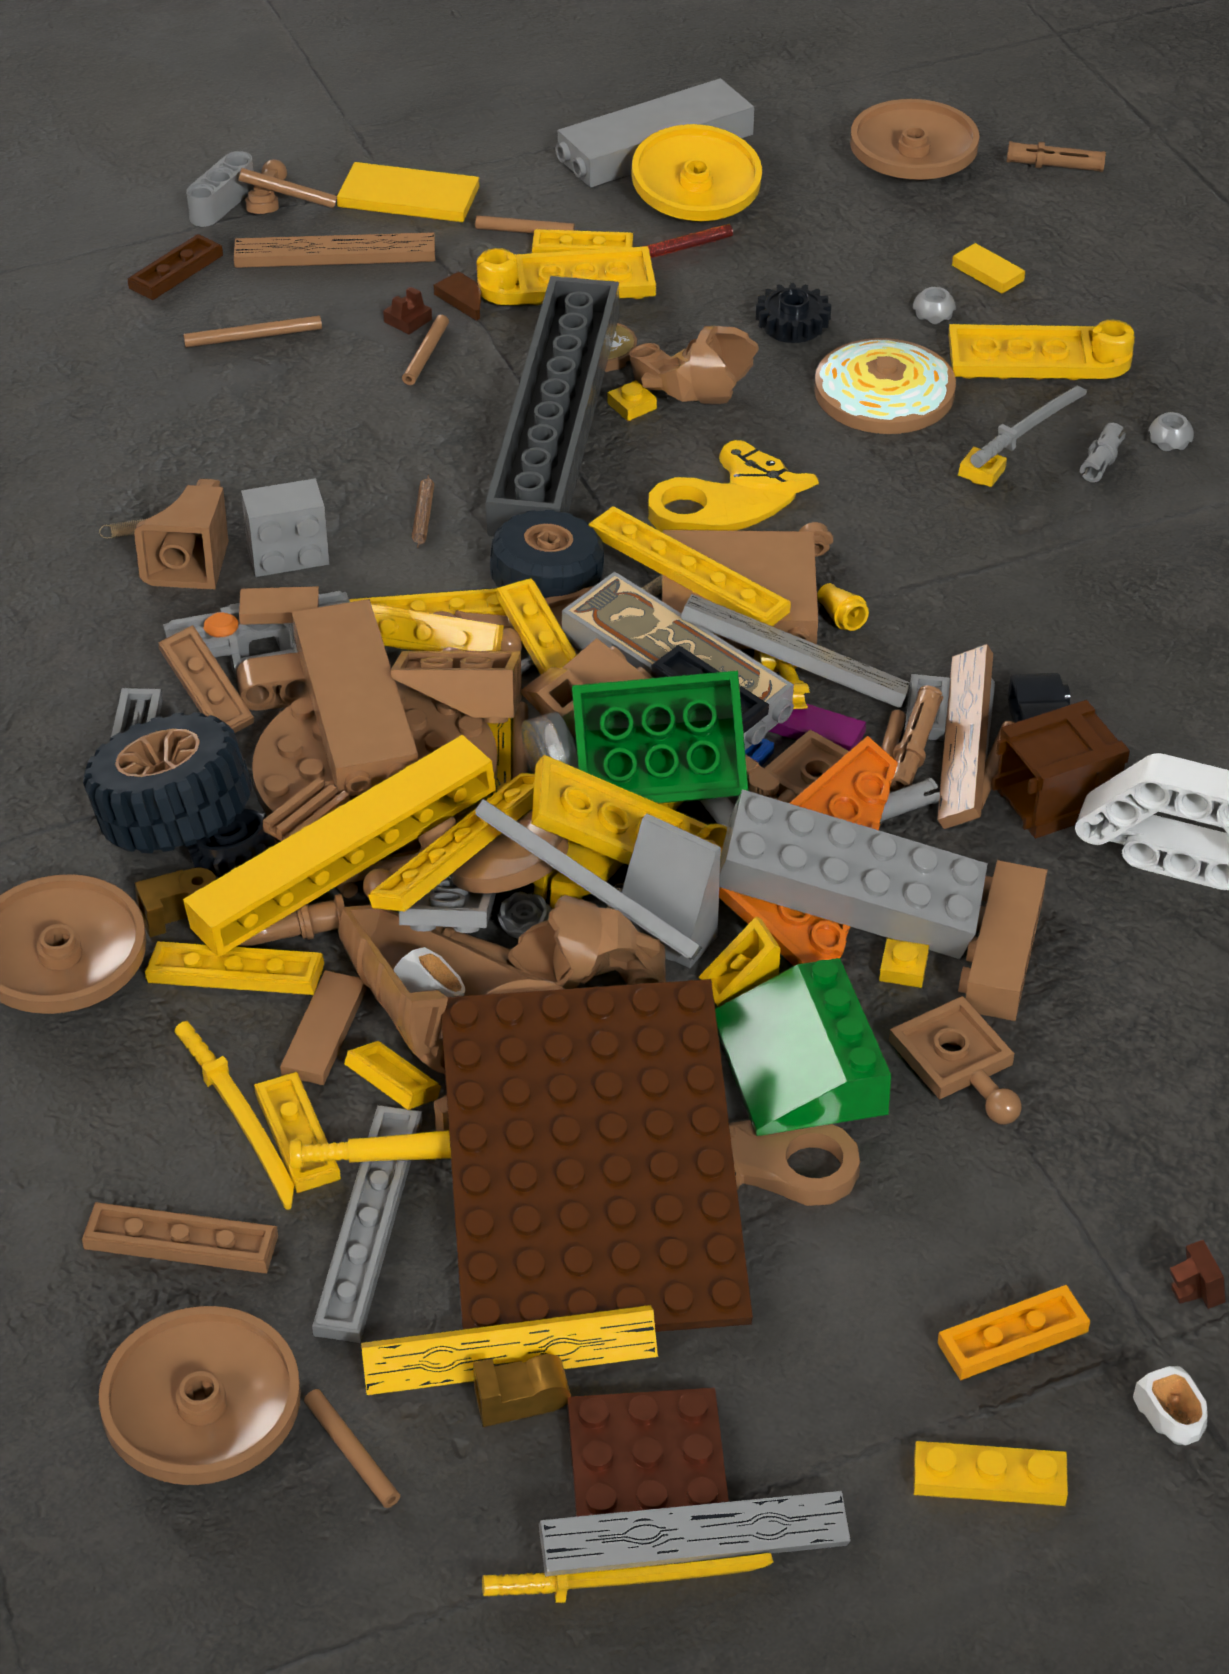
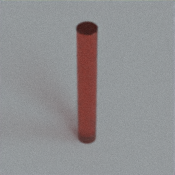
M730 224L647 245L650 258L732 237L733 230Z

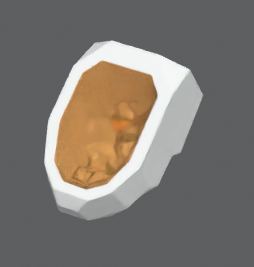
M425 947L409 952L401 958L393 969L410 993L438 990L447 997L464 996L465 986L460 976L442 956Z
M1168 1366L1150 1372L1136 1382L1133 1399L1138 1410L1147 1417L1157 1433L1166 1435L1177 1445H1189L1200 1440L1207 1427V1404L1194 1381L1180 1366Z

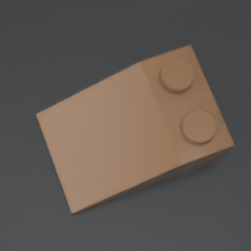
M402 651L391 669V678L473 718H484V722L504 723L508 721V718H514L522 699L521 651Z

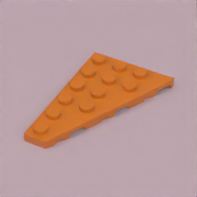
M867 736L795 797L790 804L879 830V823L889 796L890 785L898 762ZM719 887V898L747 924L755 917L762 919L781 948L780 954L793 966L819 960L841 958L847 942V934L851 928L850 926Z

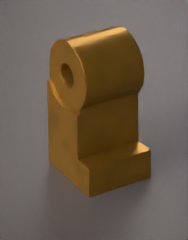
M192 868L135 882L137 906L140 909L150 938L166 933L165 924L188 918L183 899L215 881L216 876L212 871L205 868Z
M544 1354L533 1357L523 1363L520 1361L494 1366L493 1359L473 1362L474 1389L483 1427L558 1410L568 1403V1397H571L562 1360L556 1355Z

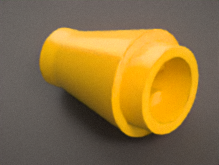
M827 583L819 589L817 600L824 606L839 629L855 631L865 624L868 619L869 610L864 598L840 589L832 583Z

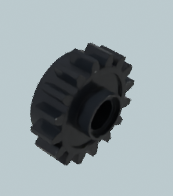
M790 283L789 288H784L778 284L776 291L767 288L765 296L759 295L758 303H756V320H759L758 326L759 328H764L766 334L781 342L802 343L812 340L822 334V328L829 327V320H831V303H828L829 297L827 295L820 296V289L809 291L806 284L801 288H796L794 283Z
M244 809L241 814H236L234 821L227 827L222 826L218 829L217 834L209 838L205 836L196 840L197 843L188 847V851L195 868L208 869L220 878L281 841L264 832L263 820L266 818L264 813L261 814L255 810Z

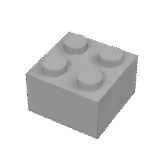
M316 478L241 490L247 549L255 577L329 565L325 507Z

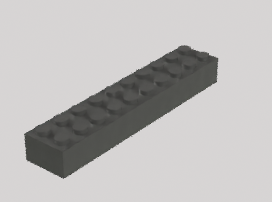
M550 276L486 499L488 536H494L497 529L505 522H508L511 517L517 514H524L526 511L554 510L555 512L569 513L619 319V282Z

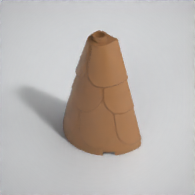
M371 905L343 907L338 934L359 977L367 987L371 988L376 1000L386 1010L411 1051L422 1062L437 1072L445 1074L441 1015L446 1010L448 997L438 990L410 993L393 970L402 957L412 950L423 947L442 956L460 976L465 986L464 996L486 995L494 988L512 981L526 979L541 980L494 959L484 952L444 936L435 929L432 931H415L410 928V925H399V914L394 911L375 909Z

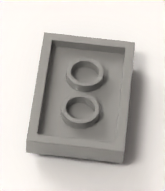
M449 875L405 912L399 911V925H410V928L415 931H432L436 929V926L453 927L454 931L460 933L477 932L480 928H487L496 893H472L462 890L453 884Z

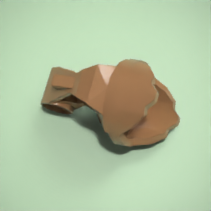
M704 326L697 339L691 340L685 349L672 357L663 352L659 345L655 343L638 345L630 350L629 356L634 379L643 385V388L647 390H663L668 395L682 402L699 400L702 404H723L731 399L732 389L737 381L742 379L753 366V357L758 352L759 347L755 341L749 338L748 333L738 328Z
M567 895L557 900L556 908L549 913L548 920L532 926L518 939V945L508 953V960L517 969L542 981L557 984L565 989L576 988L580 982L585 984L595 976L614 970L619 972L627 985L666 982L665 945L660 940L638 932L632 922L619 910L599 908L595 903Z

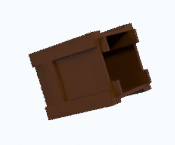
M1086 699L1001 727L1000 740L997 741L996 749L997 755H1000L998 774L993 776L992 790H997L1002 797L1004 796L1022 818V828L1024 830L1028 829L1036 839L1076 825L1086 796L1095 788L1124 771L1125 764L1129 760L1130 750L1122 740L1118 741L1097 716L1094 707Z

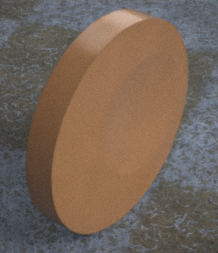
M528 811L517 820L518 823L564 854H567L568 840L532 825V811ZM501 833L454 871L450 878L458 888L468 892L499 893L533 883L550 873L554 868Z

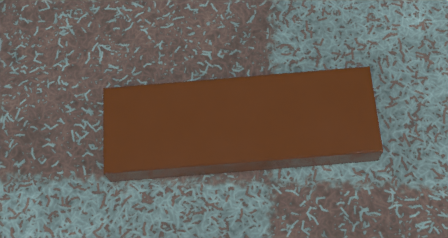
M197 234L127 278L129 289L151 300H155L223 256L222 245Z

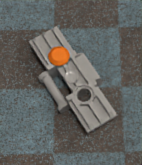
M336 591L319 594V607L350 602L347 592ZM240 603L220 608L221 612L171 620L169 623L163 624L166 638L194 625L214 657L230 656L235 678H237V667L247 659L298 652L295 644L293 623L240 625ZM275 636L280 651L249 656V643L252 640Z

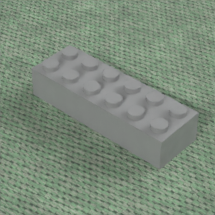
M742 789L730 815L720 858L719 887L894 940L929 945V950L960 959L969 942L972 941L976 934L988 863Z

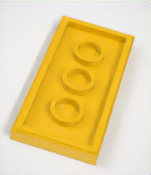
M354 162L337 195V206L464 222L480 187L479 177Z

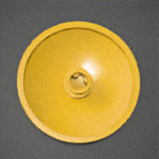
M685 124L659 130L643 140L633 156L631 177L634 188L639 196L659 212L683 220L711 221L737 214L755 200L761 186L762 165L755 150L739 136L713 126Z

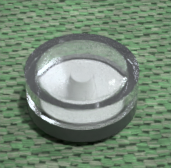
M550 712L523 721V746L532 774H535L536 764L543 755L579 769L576 741L558 712Z

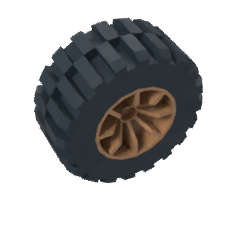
M193 712L191 715L173 713L172 716L165 718L158 716L151 718V721L144 724L139 722L132 725L124 733L119 732L110 738L109 743L102 744L96 750L95 756L90 757L83 776V784L101 833L117 847L130 852H134L137 849L141 853H153L154 850H162L163 852L173 851L175 847L182 845L188 847L196 844L198 839L205 836L209 838L217 834L219 828L222 826L227 827L234 821L236 814H241L252 789L251 779L234 730L215 716L209 715L207 717L203 713Z

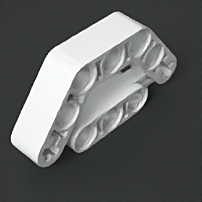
M1156 753L1143 758L1095 788L1086 796L1075 826L1076 834L1083 841L1093 845H1101L1109 841L1123 844L1122 856L1133 867L1220 890H1229V770ZM1162 812L1222 827L1226 833L1153 814Z

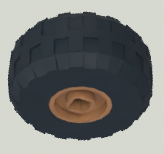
M532 510L511 517L508 522H505L495 532L490 552V575L498 588L532 578L543 597L547 598L572 594L581 589L596 586L601 582L604 567L602 539L597 535L593 527L588 526V523L581 518L578 519L572 514L555 512L554 510Z

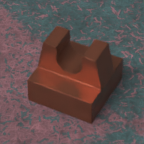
M413 287L406 289L405 297H394L392 305L383 311L385 323L408 335L432 320V308L424 305L421 291Z
M1200 1240L1187 1245V1260L1170 1268V1274L1175 1281L1171 1284V1288L1179 1304L1202 1298L1207 1308L1210 1309L1225 1303L1224 1276L1204 1240Z

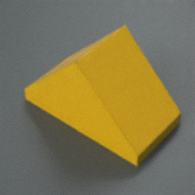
M755 917L702 972L699 978L701 980L711 979L714 1002L720 1007L779 975L781 948L762 919Z

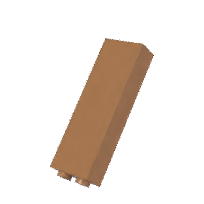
M370 599L292 612L295 644L334 784L337 787V794L345 791L350 796L361 795L373 786L418 761V752L396 682L391 678V666Z

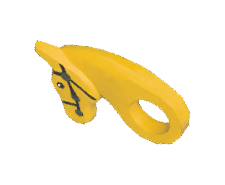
M734 440L725 444L719 455V461L722 466L730 473V483H716L686 477H674L660 482L649 492L648 520L661 532L663 530L737 531L760 523L775 515L795 499L796 493L819 484V481L815 474L789 472L780 459L761 452L745 441ZM676 500H691L699 503L704 508L696 513L677 514L669 511L664 506Z

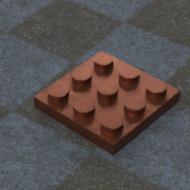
M715 1388L568 1397L576 1517L729 1502Z

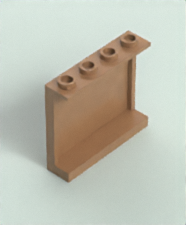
M663 530L664 534L791 602L790 613L773 627L817 644L818 607L814 532ZM662 575V602L681 614L691 594L706 599ZM713 633L737 649H753Z

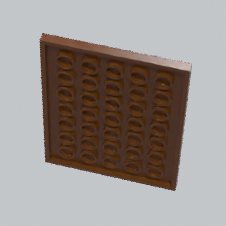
M711 979L448 997L446 1010L441 1015L463 1330L651 1305L653 1308L655 1332L752 1325L753 1315Z

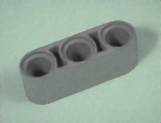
M244 151L228 153L186 189L189 220L193 225L206 227L215 224L248 195V192L254 190V185L238 181L241 168L254 171L251 154Z

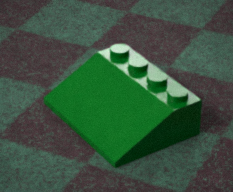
M738 671L572 686L579 770L658 804L739 797L742 789L748 791Z
M840 958L797 964L715 1009L718 1036L756 1136L889 1115L891 1073Z

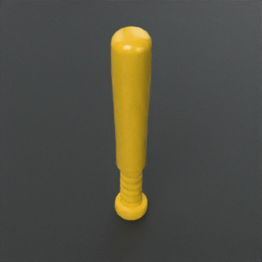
M449 1131L352 1138L348 1139V1142L318 1143L315 1145H304L301 1140L290 1141V1163L292 1168H301L305 1162L339 1161L342 1159L349 1160V1163L451 1159Z

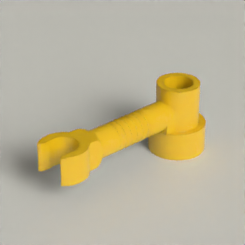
M754 649V660L773 672H779L781 677L794 684L793 709H808L804 694L810 693L807 683L799 679L795 671L797 666Z

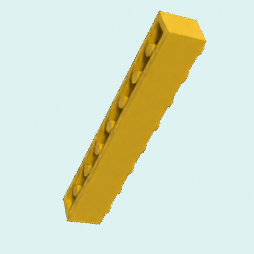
M463 735L457 737L184 898L183 902L190 929L218 957L222 956L496 791L492 760Z

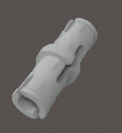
M1117 423L1106 424L1099 439L1091 443L1088 449V457L1080 467V474L1084 473L1082 477L1089 482L1099 481L1107 466L1111 465L1117 458V449L1126 435L1125 431L1121 432L1124 429L1121 425Z

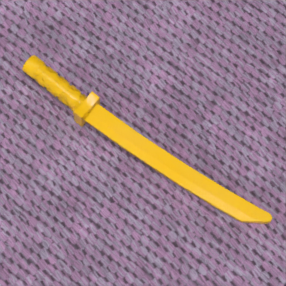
M188 1021L181 1022L176 1026L175 1034L185 1047L189 1049L191 1055L196 1058L195 1060L198 1064L202 1066L204 1083L207 1087L212 1084L234 1115L267 1172L284 1208L287 1210L291 1209L294 1183L255 1113L230 1077L228 1061L224 1056L216 1059L213 1052L202 1041V1038L196 1033L193 1026Z
M771 1553L697 1562L546 1577L545 1573L505 1574L504 1576L502 1574L498 1576L483 1575L482 1592L483 1596L554 1593L555 1603H566L568 1589L631 1585L749 1572L771 1565L773 1558Z

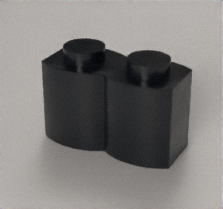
M1059 673L1011 675L1008 703L1013 721L1016 723L1070 705L1068 684H1063Z

